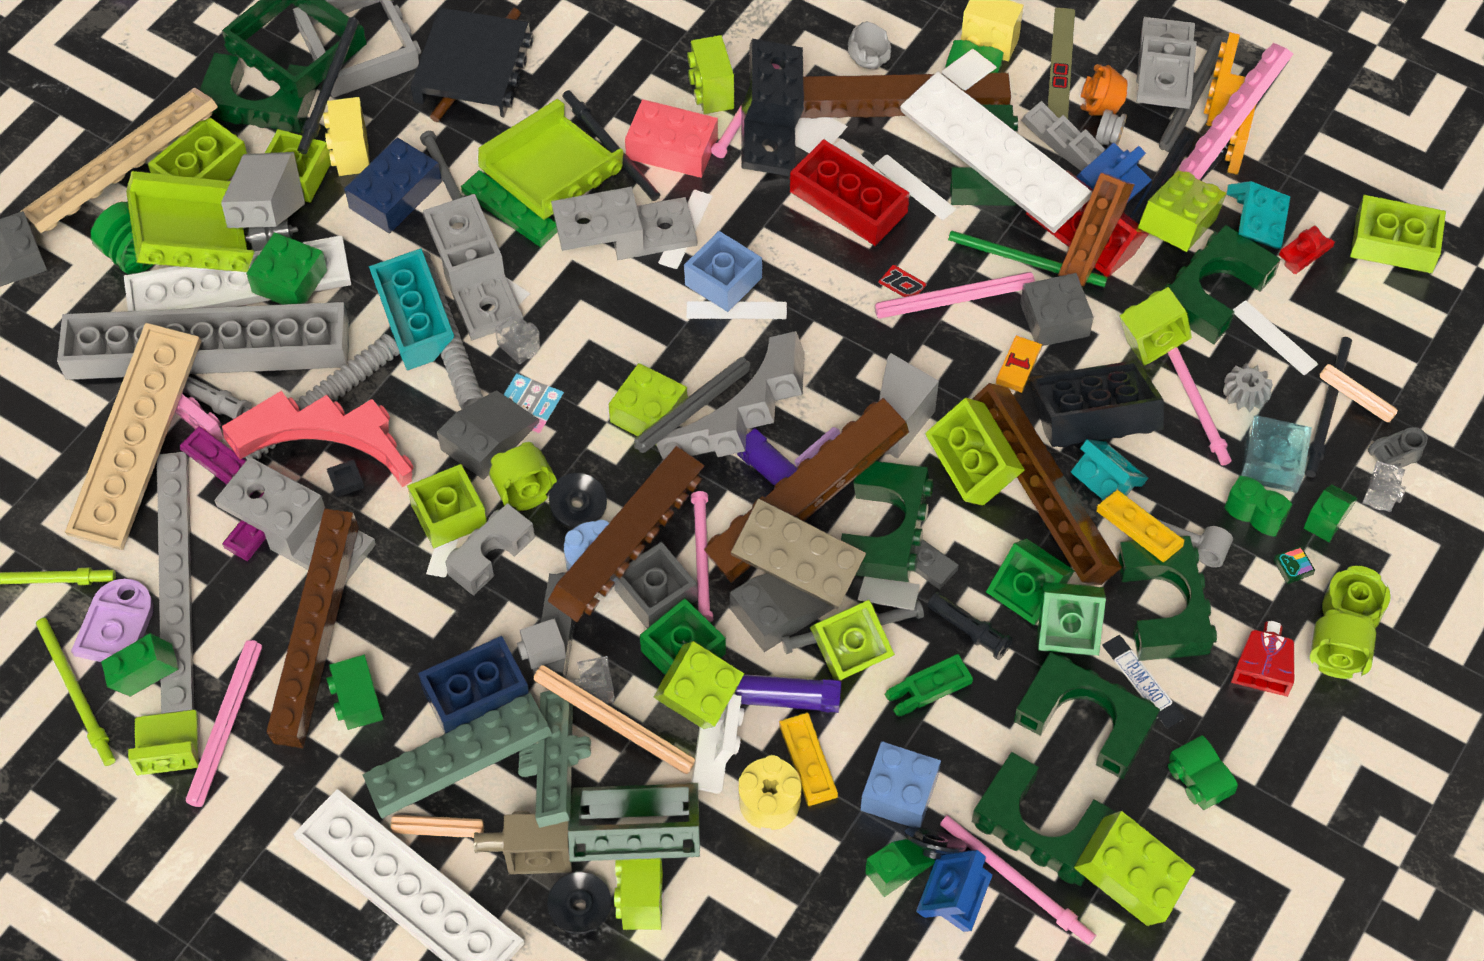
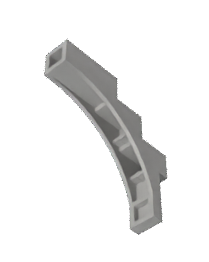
M794 331L769 337L768 350L763 363L751 381L735 397L702 419L685 427L674 429L656 443L663 460L676 446L690 456L715 451L717 457L744 452L747 429L774 423L775 401L803 395L804 350L797 332Z

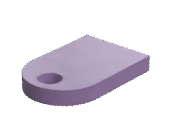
M132 579L114 580L101 587L91 602L71 650L73 655L101 662L143 638L153 614V601L147 588L140 582ZM124 591H135L132 598L128 600L120 599Z

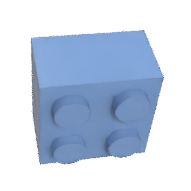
M718 231L684 264L685 285L729 312L762 279V257Z
M881 741L862 794L861 811L909 827L921 828L939 776L941 760Z

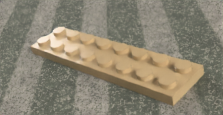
M193 88L20 212L24 211L28 222L40 233L52 230L58 225L60 219L66 215L76 213L87 200L100 196L105 187L111 183L115 184L125 177L126 172L133 167L138 168L147 161V157L154 152L166 149L169 142L175 137L187 134L191 126L196 122L208 119L212 115V111L218 108L212 98Z
M145 323L66 527L65 533L68 536L119 550L124 549L201 344L200 337Z

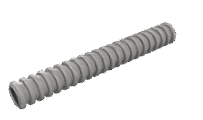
M422 250L454 334L452 341L441 352V358L446 366V371L451 380L456 398L459 401V406L461 409H464L483 398V395L478 387L476 376L465 352V347L455 325L453 315L450 312V307L440 285L438 275L435 272V267L430 259V254Z
M387 334L382 335V340L377 339L375 345L370 344L368 350H362L361 355L357 354L354 356V360L350 359L347 362L348 365L343 364L340 367L341 370H335L334 375L327 376V381L322 380L320 386L315 385L313 391L308 390L306 396L302 395L299 397V401L295 400L299 410L301 411L325 395H328L333 402L338 400V396L343 397L345 391L349 392L352 390V386L356 387L359 385V380L363 382L366 379V375L371 376L373 370L377 371L380 369L379 365L384 366L386 360L391 361L393 355L397 356L400 354L396 341ZM273 444L259 449L243 459L247 461L251 457L259 460L262 457V453L267 454L269 452L268 449H273L276 445Z

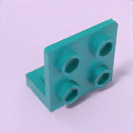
M1252 181L1228 184L1227 195L1236 198L1237 203L1243 204L1239 235L1275 249L1281 248L1290 196Z

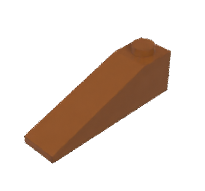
M1100 173L1058 276L1077 273L1081 286L1085 285L1125 209L1135 184L1111 174Z

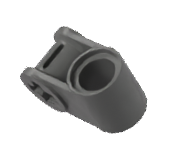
M1410 427L1391 436L1376 440L1368 447V452L1371 456L1374 455L1379 462L1381 473L1388 475L1402 467L1418 462L1422 457L1428 437L1422 429Z

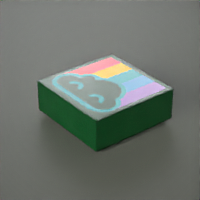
M1302 546L1275 555L1273 560L1287 584L1312 576L1315 572Z

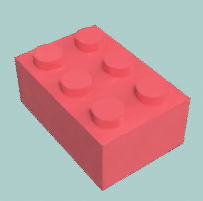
M642 99L625 137L626 155L633 161L702 178L712 154L711 148L718 140V118Z

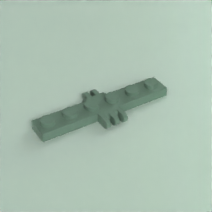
M551 691L540 693V711L552 735L539 741L538 744L519 751L518 774L521 777L537 774L535 819L539 828L570 821L571 766L578 764L580 759L588 758L591 755V739L587 736L578 738V736L572 735L573 705Z

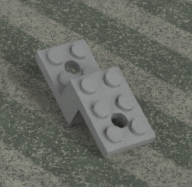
M1150 17L1143 18L1136 78L1138 83L1136 102L1190 109L1197 41H1194L1195 23Z
M632 187L551 201L562 251L613 242L617 260L697 246V237L686 197L636 206ZM581 218H588L589 220H591L587 224L577 223V220ZM662 223H669L672 225L669 229H661L658 227Z
M472 194L423 210L425 221L441 256L445 279L471 341L523 324L522 313L504 274L502 255L476 195ZM458 222L465 224V226L460 229H454L451 227L453 224ZM486 304L495 306L491 311L481 309Z
M249 457L214 500L216 506L263 531L270 550L308 570L325 509L321 495ZM255 490L264 491L263 496L260 498L252 499L249 497ZM359 530L345 584L376 545L374 538Z

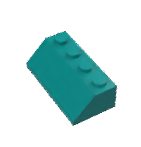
M422 248L369 266L406 370L408 371L433 362L452 341L454 334Z

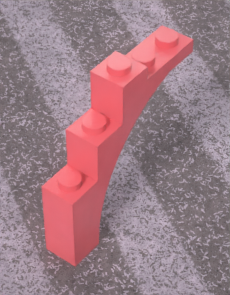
M280 391L222 426L224 439L240 460L259 449L285 441L300 439L327 440L354 447L373 456L387 466L402 487L412 482L413 465L406 455L401 456L396 450L397 444L388 433L390 416L382 405L377 406L373 399L345 415L340 404L337 401L332 402L328 395L300 411L292 397L287 399L284 393Z

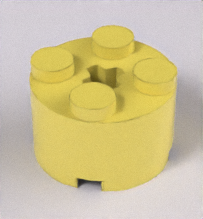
M775 755L756 760L748 765L739 778V806L745 820L760 829L764 827L776 830L789 825L796 818L801 803V780L797 771L789 763Z

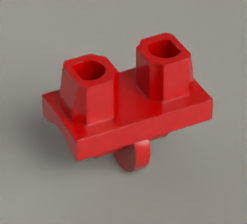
M1314 225L1309 230H1303L1298 235V238L1281 249L1279 256L1285 260V267L1293 274H1297L1331 249L1335 242L1325 237L1319 228Z

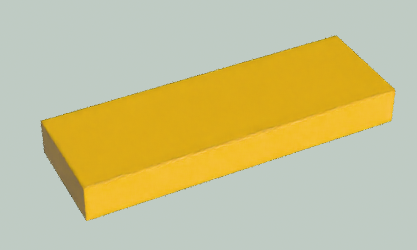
M1118 489L1097 506V512L1163 563L1184 545V539Z
M809 713L779 721L780 730L793 766L800 777L801 788L808 806L838 798L837 789Z

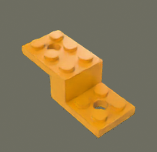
M1230 32L1227 43H1221L1218 57L1223 58V60L1217 59L1213 77L1218 78V80L1212 78L1208 97L1213 99L1207 98L1204 114H1208L1207 126H1212L1214 118L1221 114L1232 94L1237 92L1245 81L1246 77L1230 74L1240 34ZM1256 105L1230 138L1229 144L1234 146H1228L1225 161L1230 162L1228 173L1238 175Z

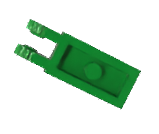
M957 654L905 678L904 682L889 688L884 695L887 700L893 701L904 696L909 691L912 697L899 703L893 709L899 717L912 712L917 707L921 708L972 684L973 677Z

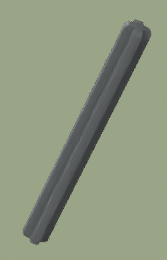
M1220 35L1214 37L1193 77L1190 109L1177 107L1160 140L1159 148L1161 150L1170 152L1182 133L1215 70L1217 59L1220 60L1218 55L1221 43H1227L1226 37H1221Z
M744 357L738 358L634 439V448L638 449L640 453L648 451L749 372L750 362L746 361Z

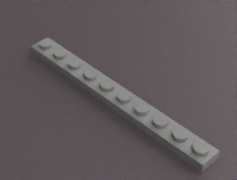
M184 452L159 454L157 458L160 638L172 643L179 670L161 679V714L194 710L188 456Z

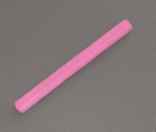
M1032 272L877 302L875 304V313L877 318L881 319L1019 291L1023 289V284L1035 282Z
M255 640L246 641L186 797V802L191 806L202 807L204 805L262 650V645Z

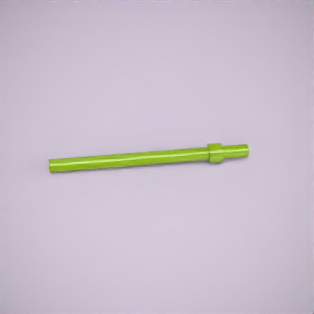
M91 567L78 568L77 571L0 572V584L77 582L78 585H92L93 582H111L116 579L115 570H92Z
M47 618L37 620L36 626L88 731L87 738L91 747L97 750L104 766L114 764L116 759L108 745L109 738L105 729L99 727Z

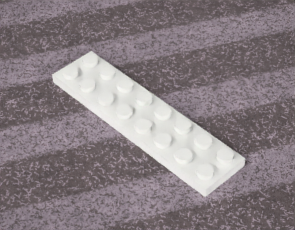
M936 72L900 106L902 113L1053 233L1072 217L1092 195L1091 190L939 72Z
M342 235L303 242L306 245L323 251L328 269L314 292L351 285ZM261 251L254 252L249 268L254 263V261L256 260ZM173 266L124 276L128 311L237 307L269 301L270 299L252 293L246 275L247 272Z
M338 789L293 834L298 842L442 961H510L524 945L521 937Z

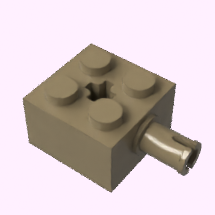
M515 811L512 814L504 815L503 832H474V852H503L509 874L572 872V862L569 861V821L539 828L535 814H531L528 811Z

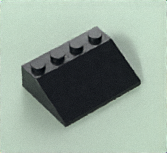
M1138 360L1029 377V384L1042 427L1052 447H1067L1070 444L1086 442V440L1098 441L1107 438H1123L1126 435L1149 434L1156 430H1163L1164 399Z

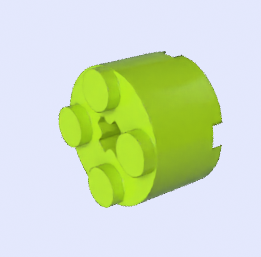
M524 442L505 453L494 455L491 459L490 480L504 505L508 503L510 506L516 507L518 511L528 510L543 503L548 498L546 493L557 482L541 450L535 447L532 442Z
M1364 566L1348 567L1347 570L1336 573L1330 582L1322 603L1324 616L1326 611L1334 609L1341 611L1343 614L1368 617L1373 620V627L1375 629L1390 603V589L1388 585L1387 587L1381 580L1382 577L1376 571Z
M1334 609L1326 611L1325 616L1320 618L1314 626L1310 651L1311 663H1317L1320 672L1335 678L1349 679L1353 678L1354 673L1362 672L1361 676L1367 674L1372 668L1376 641L1373 620L1368 617L1343 614L1341 611Z

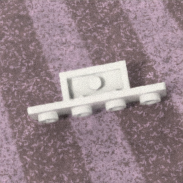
M735 692L715 727L708 729L699 727L691 782L698 783V790L720 794L723 789L726 763L739 750L741 738L736 735L737 728L743 721L744 708H740L742 696L735 695Z

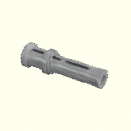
M189 376L187 378L183 393L210 405L212 410L219 415L225 414L235 419L252 409L251 402L247 400L241 401L233 397L232 393L227 390L218 391Z

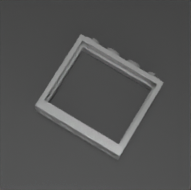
M325 0L344 14L381 2L404 48L340 70L331 92L332 98L418 67V54L421 53L419 44L416 40H411L412 33L407 22L403 23L401 21L403 20L402 13L398 5H393V0ZM298 7L294 8L293 12L297 27L315 61L326 52L313 27L314 24L320 22Z

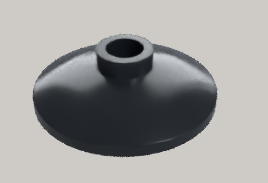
M570 473L562 476L553 484L549 494V506L557 520L564 525L575 528L586 522L600 520L606 510L607 496L603 486L595 478L583 473ZM579 501L582 506L576 508L572 505V502Z
M912 827L907 828L904 836L909 841L923 849L924 856L932 859H941L942 854L963 852L967 847V844L960 838L933 829Z
M586 872L570 873L560 878L551 888L547 900L548 912L555 925L563 931L572 934L589 933L606 921L611 910L610 891L607 885L593 874ZM578 903H583L586 905V908L583 911H577L574 909L575 905Z

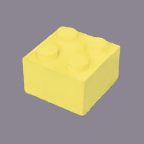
M969 0L964 11L961 40L970 41L977 46H991L1004 52L1003 60L1009 62L1019 40L1024 5L1010 0Z
M360 98L327 101L328 112H324L323 115L326 129L330 128L327 130L328 133H325L327 149H333L329 150L331 165L337 166L339 176L360 174L370 164L367 130Z

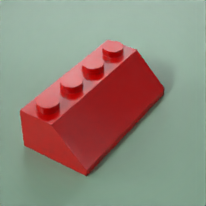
M1066 171V172H1068L1071 176H1073L1075 179H1077L1080 183H1082L1084 186H1086L1089 190H1091V191L1093 192V189H1092V188H1090L1088 185H1086L1083 181H1081L1079 178H1077V177H1076L1075 175H1073L1071 172ZM1089 200L1055 233L1028 212L1026 214L1070 248ZM1122 213L1094 266L1106 277H1110L1132 258L1149 235V233L1139 229V224L1125 213Z

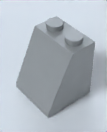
M294 152L254 153L242 156L221 202L227 228L277 227L305 204Z
M892 353L887 358L879 401L884 398L906 421L909 433L884 453L898 459L934 414L939 381Z

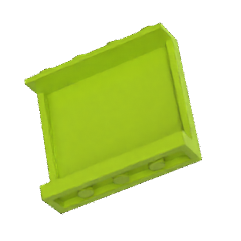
M558 98L478 148V167L543 220L553 214L551 201L582 196L592 188L598 187L601 182L610 176L619 173L623 165V149L620 148L611 153L564 116L565 104Z
M132 171L126 193L137 263L247 272L254 255V250H247L243 228H227L221 203L231 181Z

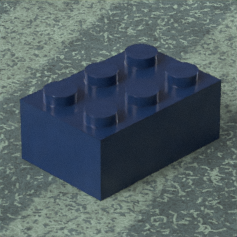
M397 137L344 188L348 207L390 234L442 183L439 163Z
M502 636L418 673L422 690L444 734L529 693L528 685Z

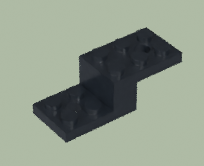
M752 38L749 45L750 86L741 106V168L790 176V172L796 167L795 128L804 110L803 47ZM772 64H777L782 69H775ZM763 145L772 147L774 151H767Z

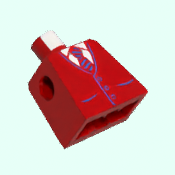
M1268 621L1264 624L1263 632L1251 631L1232 676L1231 683L1286 697L1289 696L1295 680L1294 641L1281 637L1283 627L1280 623Z

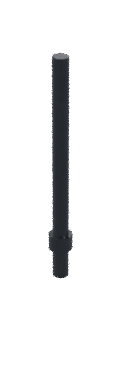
M354 17L348 19L309 120L305 121L302 128L303 136L297 148V151L301 154L308 153L313 138L317 137L321 128L319 125L359 23L358 19Z
M570 90L565 91L562 97L570 105L572 113L577 119L583 120L609 152L613 153L620 149L616 142L590 114V108L583 101L580 102ZM623 152L622 167L652 201L658 200L660 193Z
M1349 337L1341 338L1334 367L1343 373L1352 345V339ZM1330 384L1328 385L1314 440L1309 444L1307 451L1309 459L1305 475L1308 477L1316 476L1320 460L1324 459L1327 448L1325 441L1339 390Z

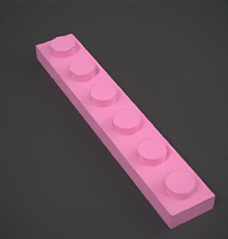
M1273 43L1264 51L1262 59L1247 74L1239 90L1232 94L1227 106L1221 114L1214 118L1210 129L1197 141L1196 147L1189 157L1180 164V171L1189 172L1196 179H1201L1292 57V52L1276 43Z

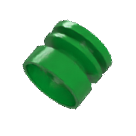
M121 201L104 210L96 219L91 230L90 239L93 246L110 258L114 264L128 275L144 272L154 265L137 263L128 202Z

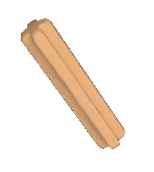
M1331 364L1326 365L1320 373L1322 380L1385 422L1389 423L1395 417L1398 411L1397 408Z
M393 815L391 830L397 834L474 838V832L484 833V822L482 819Z

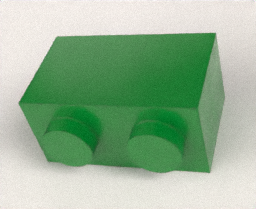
M151 633L101 661L107 687L129 697L179 670L172 643Z
M365 654L330 664L332 676L326 678L331 695L337 693L339 702L334 703L338 721L344 720L347 730H351L383 720Z

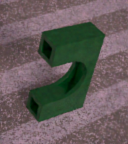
M214 53L200 91L212 98L218 107L212 111L210 118L234 124L253 125L259 128L302 132L319 84L300 100L291 93H285L281 87L274 95L266 99L257 101L246 100L236 95L244 75L240 57ZM289 64L287 71L296 77L307 67Z
M982 105L1012 130L1018 131V116H1013V105ZM952 167L950 179L951 205L1015 206L1016 203L973 168Z
M1225 225L1219 233L1214 232L1210 236L1206 247L1203 250H1197L1191 260V264L1188 267L1183 266L1178 272L1175 282L1172 285L1168 283L1163 290L1169 287L1186 310L1190 330L1215 345L1230 328L1235 311L1208 295L1203 290L1200 280L1213 273H1226L1237 277L1261 292L1276 275L1281 259Z
M875 461L855 478L854 489L856 499L893 504L903 511L905 519L902 525L889 535L868 537L842 533L841 541L866 553L855 574L856 576L909 582L911 571L915 572L917 568L918 554L914 553L916 546H921L923 529H920L921 521L927 520L928 504H925L927 496H932L933 479H929L928 467Z
M1181 536L1184 539L1183 547L1164 563L1136 541L1120 542L1116 557L1122 567L1119 570L1122 582L1150 579L1163 580L1174 585L1182 593L1186 602V609L1174 617L1136 622L1133 639L1138 661L1209 655L1213 643L1217 642L1216 627L1211 625L1209 620L1211 615L1210 601L1208 598L1205 599L1203 594L1205 589L1204 575L1202 572H1198L1199 553L1197 547L1192 545L1191 536Z
M1050 652L1017 707L1014 722L1041 736L1055 711L1065 702L1085 699L1097 703L1110 716L1113 730L1099 753L1096 766L1124 780L1155 725L1160 708L1156 707L1153 702L1146 698H1138L1129 693L1123 686L1115 683L1111 684L1100 678L1096 672L1082 669L1073 664L1069 658L1062 655L1057 656Z
M1011 752L975 807L971 822L982 833L987 835L993 834L1001 839L1003 844L1014 851L1020 850L1030 856V859L1038 866H1047L1054 870L1065 882L1076 883L1081 886L1086 877L1077 871L1074 866L1102 819L1117 812L1093 799L1080 822L1071 832L1058 837H1047L1034 832L1023 821L1019 805L1036 780L1039 767Z

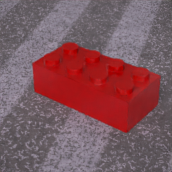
M825 139L790 172V193L874 246L908 212L910 192Z

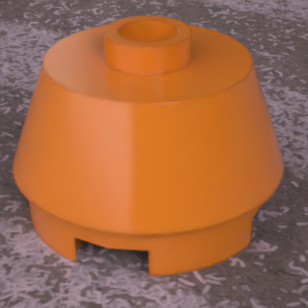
M1096 64L1094 66L1095 74L1092 78L1087 76L1083 85L1081 98L1085 99V104H1082L1080 108L1089 112L1091 116L1103 115L1105 109L1112 110L1113 114H1116L1127 97V79L1110 65L1102 66Z

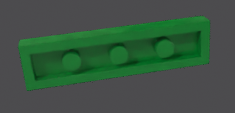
M480 170L461 185V191L464 195L475 194L480 206L539 247L544 246L558 233L556 223L550 218L543 220L503 186Z

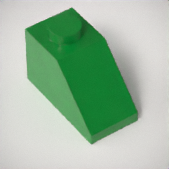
M1331 484L1323 491L1313 506L1304 529L1330 543L1358 498Z
M908 839L891 842L867 858L865 873L882 896L886 897L932 866L935 860L924 856L922 848L913 844Z

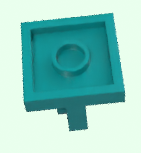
M1086 440L1080 448L1085 454L1071 471L1075 477L1102 500H1105L1117 489L1127 496L1134 486L1142 487L1148 480L1144 473L1107 442Z

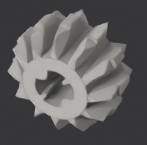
M1247 363L1242 368L1235 366L1231 373H1228L1225 377L1223 395L1228 396V404L1236 403L1237 410L1246 407L1250 413L1254 407L1261 409L1264 403L1270 399L1273 386L1272 380L1267 379V371L1259 372L1258 365L1254 368H1250Z

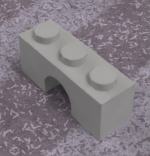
M507 503L501 510L494 511L489 517L488 522L480 529H475L460 548H455L450 552L445 561L448 575L474 596L494 577L492 563L485 557L486 554L494 549H504L515 557L535 538L533 523Z

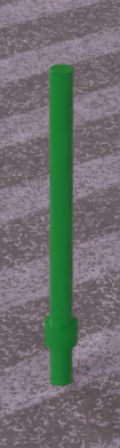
M953 230L949 234L948 241L1059 274L1063 265L1056 261ZM1091 272L1086 282L1105 288L1108 277Z

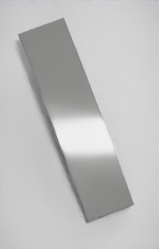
M1042 101L1021 119L1044 143L1081 171L1105 151L1101 144L1086 129L1080 132L1064 115L1058 118Z

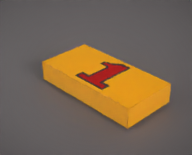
M1016 335L996 378V384L1022 393L1041 352L1042 344Z

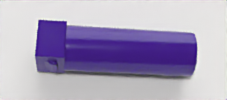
M755 428L746 435L745 451L737 453L744 462L755 468L774 486L781 479L789 478L797 471V467L767 441V438Z
M744 674L736 688V695L742 696L741 704L839 713L841 681Z

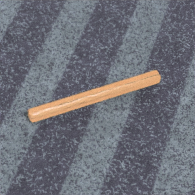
M541 665L536 671L533 678L535 682L684 774H688L693 768L695 758L545 665Z

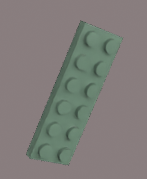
M528 693L496 710L487 712L467 724L458 726L453 731L431 739L428 743L405 752L383 765L376 766L362 775L380 817L384 818L551 736L552 732L531 693Z

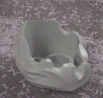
M868 21L857 25L848 40V53L858 65L868 69H877L883 63H887L891 57V45L887 32L878 25Z

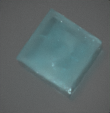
M1254 415L1248 432L1240 476L1253 478L1266 487L1297 493L1304 477L1312 427Z

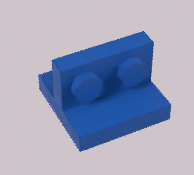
M1115 143L1111 144L1077 176V178L1093 190L1100 173L1111 174L1135 184L1128 202L1151 181L1137 166L1146 152L1140 146L1136 147L1131 153L1128 149L1123 152Z
M978 850L946 854L942 855L941 859H936L916 912L925 918L942 916L963 932L972 931L992 878V874L982 868L986 856Z

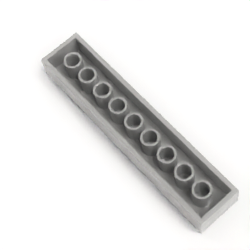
M344 302L62 314L57 358L65 380L125 377L145 323L200 337L201 344L189 374L340 368L343 364L347 365L349 319Z

